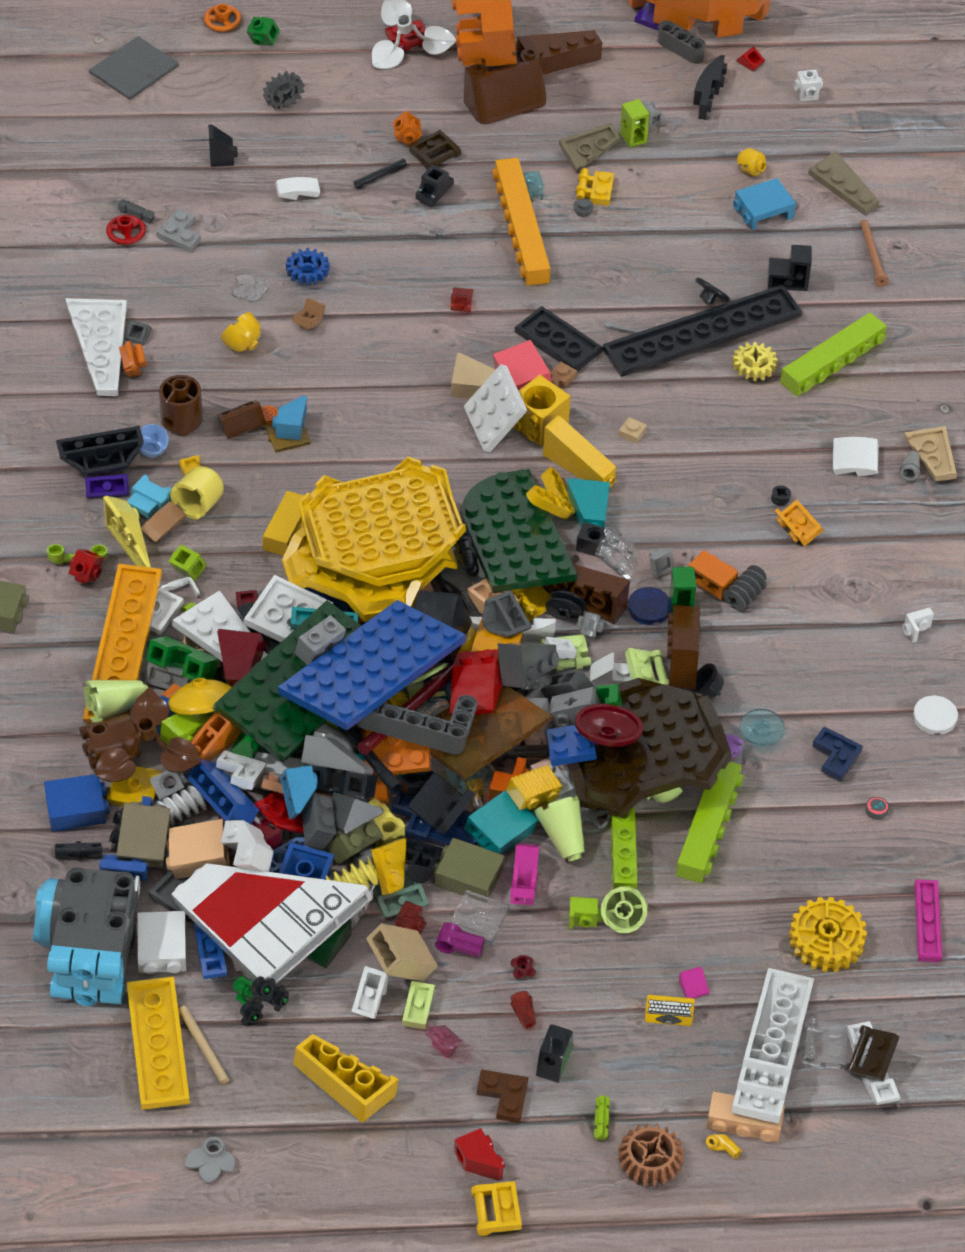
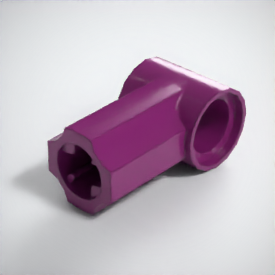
M445 922L441 927L435 947L443 953L450 954L457 951L479 958L483 951L485 937L464 932L458 925Z

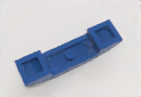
M194 922L203 979L227 976L222 948Z

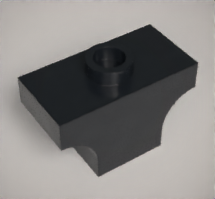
M432 165L421 176V184L416 192L415 199L432 207L454 185V178L449 176V172Z

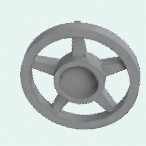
M580 808L582 825H594L596 829L582 828L583 834H598L608 827L611 815L608 814L607 810ZM606 814L607 819L602 826H600L598 823V816Z

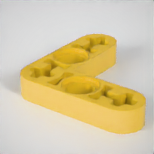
M549 467L541 474L546 489L535 485L526 493L527 498L536 507L567 520L575 513V508L560 474L555 469Z

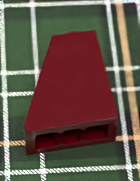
M218 629L217 634L225 678L231 687L261 661L266 643L260 633Z

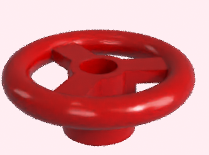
M133 215L117 216L109 221L106 226L108 238L121 245H130L140 241L146 232L144 222ZM139 226L140 232L131 238L132 230ZM112 230L119 231L124 235L125 239L116 237Z

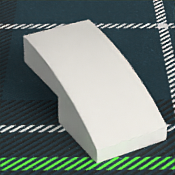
M292 177L277 180L275 183L278 197L297 200L299 195L318 198L320 194L317 178Z

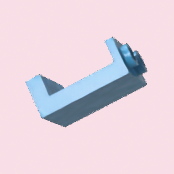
M778 178L735 191V200H733L734 209L740 213L744 223L748 224L751 230L756 229L757 221L783 213L787 220L794 218L796 203Z

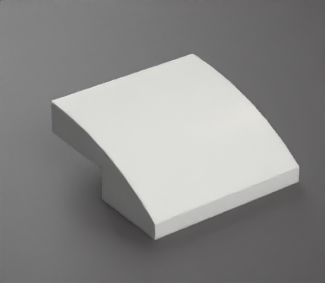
M867 437L834 438V474L856 472L858 477L878 474V439Z

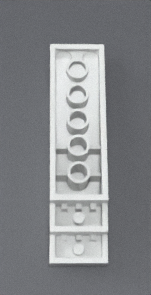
M768 968L743 1059L731 1113L779 1124L814 978Z

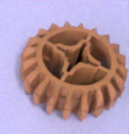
M648 1123L645 1125V1128L637 1125L635 1131L630 1129L627 1136H623L619 1145L618 1161L621 1163V1171H626L627 1178L634 1176V1183H637L639 1180L643 1181L644 1187L648 1182L652 1183L655 1188L657 1182L665 1185L667 1179L673 1181L675 1174L680 1173L684 1162V1149L681 1147V1139H676L675 1132L668 1134L667 1127L663 1130L659 1129L658 1123L654 1128L650 1127ZM661 1146L669 1153L670 1157L666 1155V1152L661 1150ZM632 1153L636 1155V1158L641 1160V1164L635 1160Z

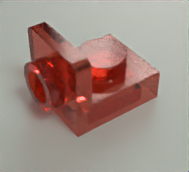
M453 287L451 310L471 312L473 289Z

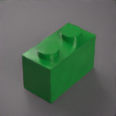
M672 567L669 591L671 613H673L674 605L694 607L696 593L694 567Z

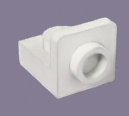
M931 608L906 614L903 631L906 636H909L912 643L917 642L919 631H924L931 627L934 615Z
M546 637L544 644H555L559 659L575 658L577 651L570 639Z

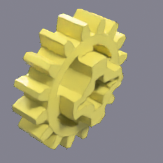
M747 342L745 347L740 345L738 350L734 351L732 364L734 365V371L739 370V376L746 375L745 379L747 380L750 377H753L754 381L757 380V377L764 380L765 375L771 377L772 372L776 371L778 358H776V352H771V347L764 348V343L758 346L756 342L753 345Z

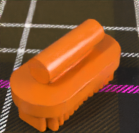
M128 341L125 345L119 347L125 373L130 378L135 375H142L141 368L146 367L147 363L142 344L134 346L131 341Z

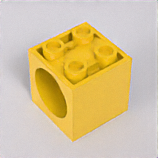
M538 375L519 390L527 412L513 428L523 433L529 440L542 446L544 444L545 426L559 415L569 424L571 396L541 375Z

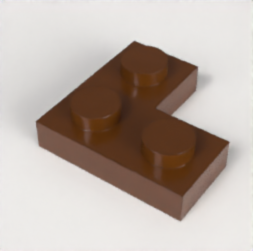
M481 1069L477 1095L500 1099L496 1116L497 1120L520 1123L529 1077Z

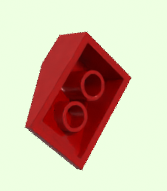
M498 649L457 653L452 673L451 716L457 699L462 695H470L477 700L475 714L494 713L502 687Z

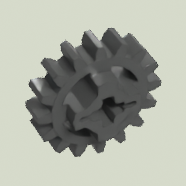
M285 71L284 75H281L279 72L278 77L272 76V81L266 82L267 87L263 88V97L268 106H272L273 109L279 107L282 110L284 106L289 108L291 103L296 104V99L302 98L300 94L305 92L303 89L305 85L300 76L294 72H291L290 75L288 71Z

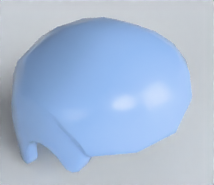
M144 425L141 428L144 444L139 452L150 458L162 455L169 442L167 431L160 425Z

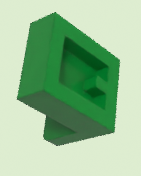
M618 684L596 687V693L602 704L622 707Z

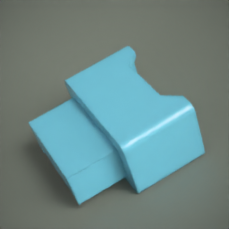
M143 475L131 488L132 496L127 502L132 508H136L139 514L149 520L163 506L172 501L170 497V490L172 488H162L149 481L147 475Z

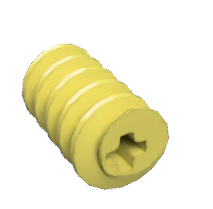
M367 856L368 864L359 860L358 869L353 864H350L351 872L342 868L343 876H340L335 871L333 872L334 880L331 881L365 885L369 889V881L375 886L378 885V875L370 857Z

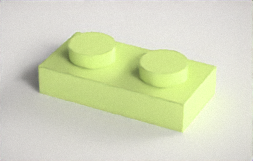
M411 981L402 1026L426 1030L435 985Z

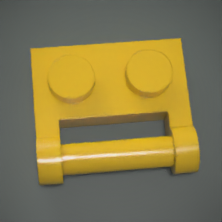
M515 1181L475 1185L471 1188V1195L475 1198L478 1219L476 1229L478 1235L486 1236L494 1232L522 1229ZM487 1195L492 1197L495 1221H488L484 1198Z

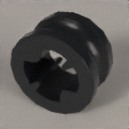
M782 485L774 487L771 501L778 506L788 504L791 497L790 489Z

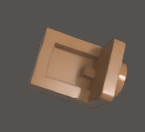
M311 298L306 299L304 309L294 314L292 322L299 324L303 329H311L321 324L325 304Z

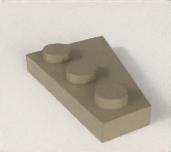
M612 123L560 139L559 146L575 173H577L617 144L620 136Z

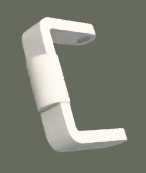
M191 577L177 579L160 587L166 591H172L189 584L196 597H200V592Z

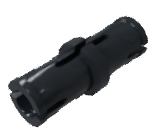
M76 841V843L70 844L55 843V858L71 857L80 860L81 857H102V842L81 843V841Z

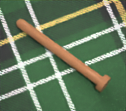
M863 219L860 225L876 274L874 281L877 286H885L889 282L888 275L883 273L868 221Z

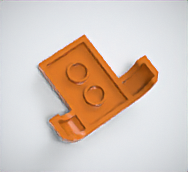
M362 728V739L366 738L372 731ZM387 736L372 750L394 775L431 771L429 747ZM378 775L374 798L381 804H390L388 788Z

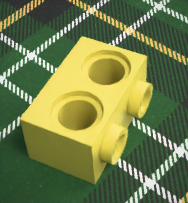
M376 798L368 802L383 810V813L373 818L384 836L373 843L376 847L398 840L400 836L405 837V824L400 818H396L384 803L381 804Z

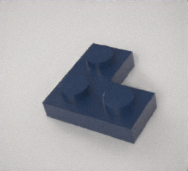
M825 726L816 736L812 747L830 755L823 764L821 772L839 781H842L863 750V745Z
M400 790L392 805V812L411 818L405 830V836L427 843L428 836L433 827L408 808L409 803L416 795L406 794Z

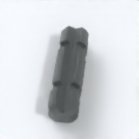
M121 199L118 203L120 211H127V214L136 216L139 219L143 218L146 222L151 223L155 218L153 211L146 210V208L132 202L130 203L125 199Z

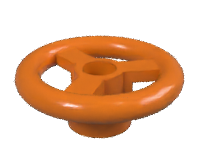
M226 4L213 6L204 14V22L207 27L218 32H227L239 26L242 19L240 12L235 7ZM231 13L236 16V20L232 24L228 20ZM211 21H218L223 23L224 26L215 25Z

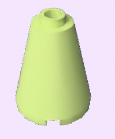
M141 680L85 681L88 685L84 687L87 710L93 711L94 717H91L92 722L115 717L132 709L138 697L148 689V686L143 684Z
M578 796L549 803L546 809H542V807L535 810L536 817L562 859H568L569 862L581 859V854L585 850Z

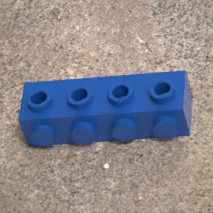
M200 759V763L196 767L189 769L185 777L225 821L244 820L249 824L252 823L259 809L238 786L230 784L231 778L222 769L216 768V763Z

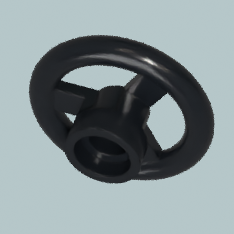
M699 277L695 279V282L704 288L699 297L713 305L716 297L726 302L730 301V297L712 284Z

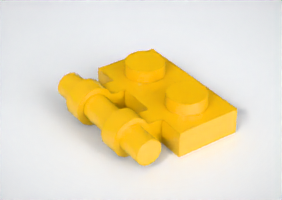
M583 168L578 175L579 185H577L575 191L576 199L579 200L586 197L590 198L593 204L609 206L614 173L595 171L594 176H590L589 170Z

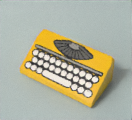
M647 995L645 1022L692 1026L695 999Z

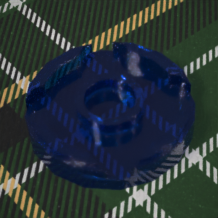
M642 587L630 595L628 610L630 616L635 621L645 625H653V623L664 622L668 618L671 611V601L668 595L658 588Z

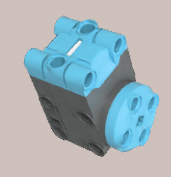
M74 867L67 871L65 880L49 878L38 888L33 942H38L41 947H51L47 962V971L54 972L50 986V997L72 1000L74 996V1000L82 1006H93L96 1002H99V998L100 1003L122 1005L137 923L138 891H135L134 877L130 873Z

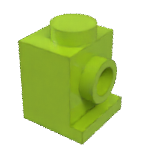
M181 544L168 561L174 570L187 577H191L194 582L207 566V563L200 554Z
M570 897L568 929H573V926L584 928L597 927V922H602L601 908H598V898Z

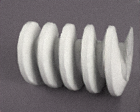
M188 786L187 791L184 789L180 790L179 795L173 793L171 798L165 797L162 802H155V804L170 808L171 826L175 824V817L179 822L183 821L182 814L190 818V810L196 815L199 814V806L202 810H207L203 796L194 786Z

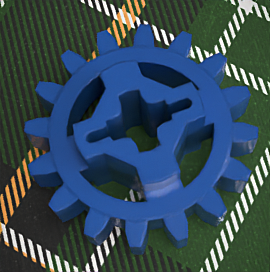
M306 248V251L298 249V253L292 252V257H287V276L291 277V281L298 280L299 285L303 282H306V286H309L310 282L316 285L317 280L323 282L324 277H328V257H324L323 252L318 254L317 249L310 251L309 248Z

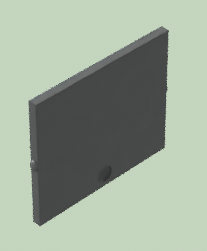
M138 36L89 69V73L130 100L178 67L179 63Z

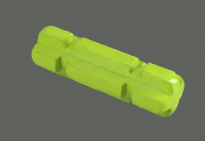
M600 1095V1097L596 1098L595 1105L598 1109H595L594 1127L597 1129H594V1138L604 1141L608 1139L610 1098Z

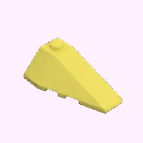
M110 496L103 497L106 527L136 566L151 568L139 523L140 517L136 508H132L125 500Z

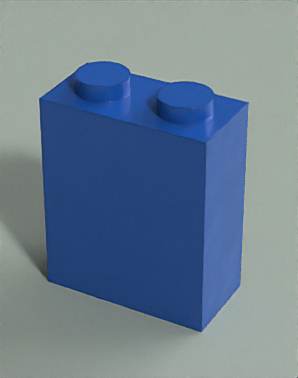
M95 774L44 781L51 832L106 823L105 814H110L108 800L103 801V796L106 795L105 782H100V779Z

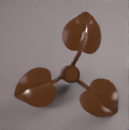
M149 687L138 697L131 710V719L134 725L137 726L138 734L135 735L130 755L123 748L113 747L103 752L98 760L94 774L98 778L109 782H121L130 778L136 770L135 763L131 759L135 755L140 739L151 741L155 738L161 748L165 750L160 756L161 764L170 772L179 773L196 767L200 763V755L196 747L184 738H172L168 746L163 743L159 733L156 732V726L161 725V721L168 718L169 709L166 702Z

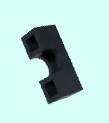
M304 763V766L312 765L313 772L316 773L318 779L316 788L318 790L342 792L344 795L360 798H374L378 775L362 774Z

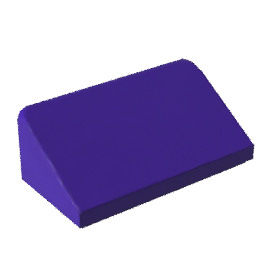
M128 474L85 477L86 499L105 496H129Z

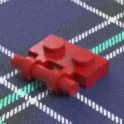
M421 19L412 21V24L416 25L419 32L425 36L426 28ZM397 25L385 28V34L393 44H395L397 38ZM412 30L408 34H401L397 47L403 51H408L412 47H423L422 43L424 40Z

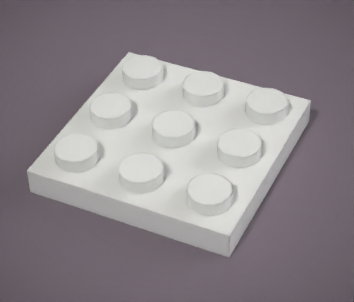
M502 364L499 365L464 405L483 451L489 453L527 412L507 366Z
M274 575L244 618L243 624L282 642L294 631L290 629L292 606L318 609L326 599Z

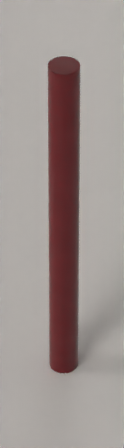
M449 663L407 700L401 708L417 711L452 679L454 664ZM372 731L358 744L359 751L367 755L387 735Z

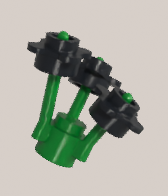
M246 976L238 977L233 984V991L237 993L235 999L243 1005L240 1009V1014L243 1017L241 1023L248 1025L249 1023L259 1021L263 1017L261 1011L264 1005L261 1002H247L246 999H264V1001L274 1006L275 1011H280L289 999V992L285 990V986H275L276 982L273 978L264 979V977L259 976L252 981Z

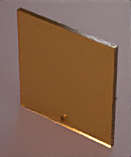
M502 686L494 713L475 714L462 753L451 754L430 748V756L465 780L553 721V717L509 686ZM451 699L427 715L450 721L452 717L450 715Z

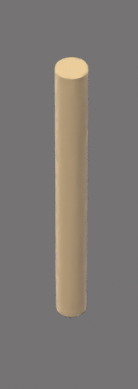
M187 1006L180 1007L178 1011L219 1082L221 1085L228 1083L229 1078Z

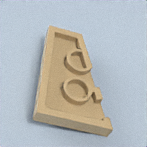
M946 426L904 432V438L913 451L920 455L921 462L936 482L957 478Z

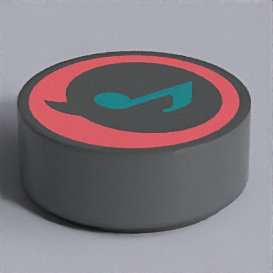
M872 797L867 801L865 811L870 818L880 820L887 816L889 804L884 798Z

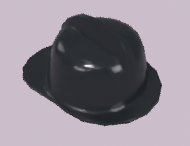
M708 663L697 671L696 687L690 690L707 695L709 699L717 695L720 696L724 685L723 676L718 672L715 665Z

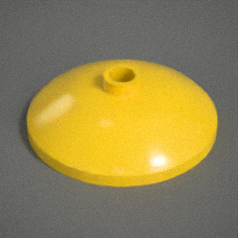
M196 678L173 693L168 701L169 708L175 713L186 715L215 711L213 709L214 704L232 687L217 680Z

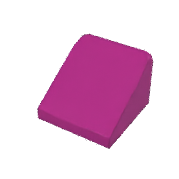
M702 967L686 970L679 974V984L686 998L695 999L709 995Z

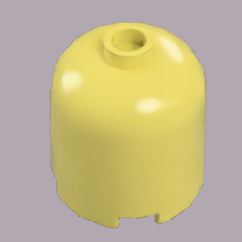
M199 466L192 469L170 490V497L172 502L183 510L187 515L186 517L198 520L200 517L205 516L221 498L224 484L219 474L213 469Z

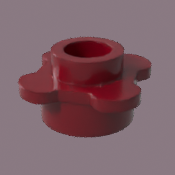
M526 955L513 958L510 963L514 969L513 976L517 979L525 976L533 977L536 974V970L533 968V958Z

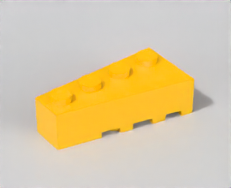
M314 1034L310 1035L296 1046L293 1065L360 1122L366 1121L396 1096L398 1078L392 1075L388 1077L380 1073L381 1069L373 1065L369 1067L359 1062L358 1057L352 1054L346 1055L339 1051V1047Z

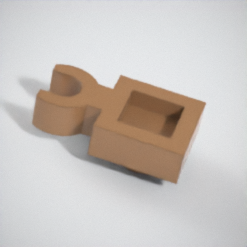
M560 362L550 371L551 381L557 387L562 386L565 388L577 377V370L563 362Z

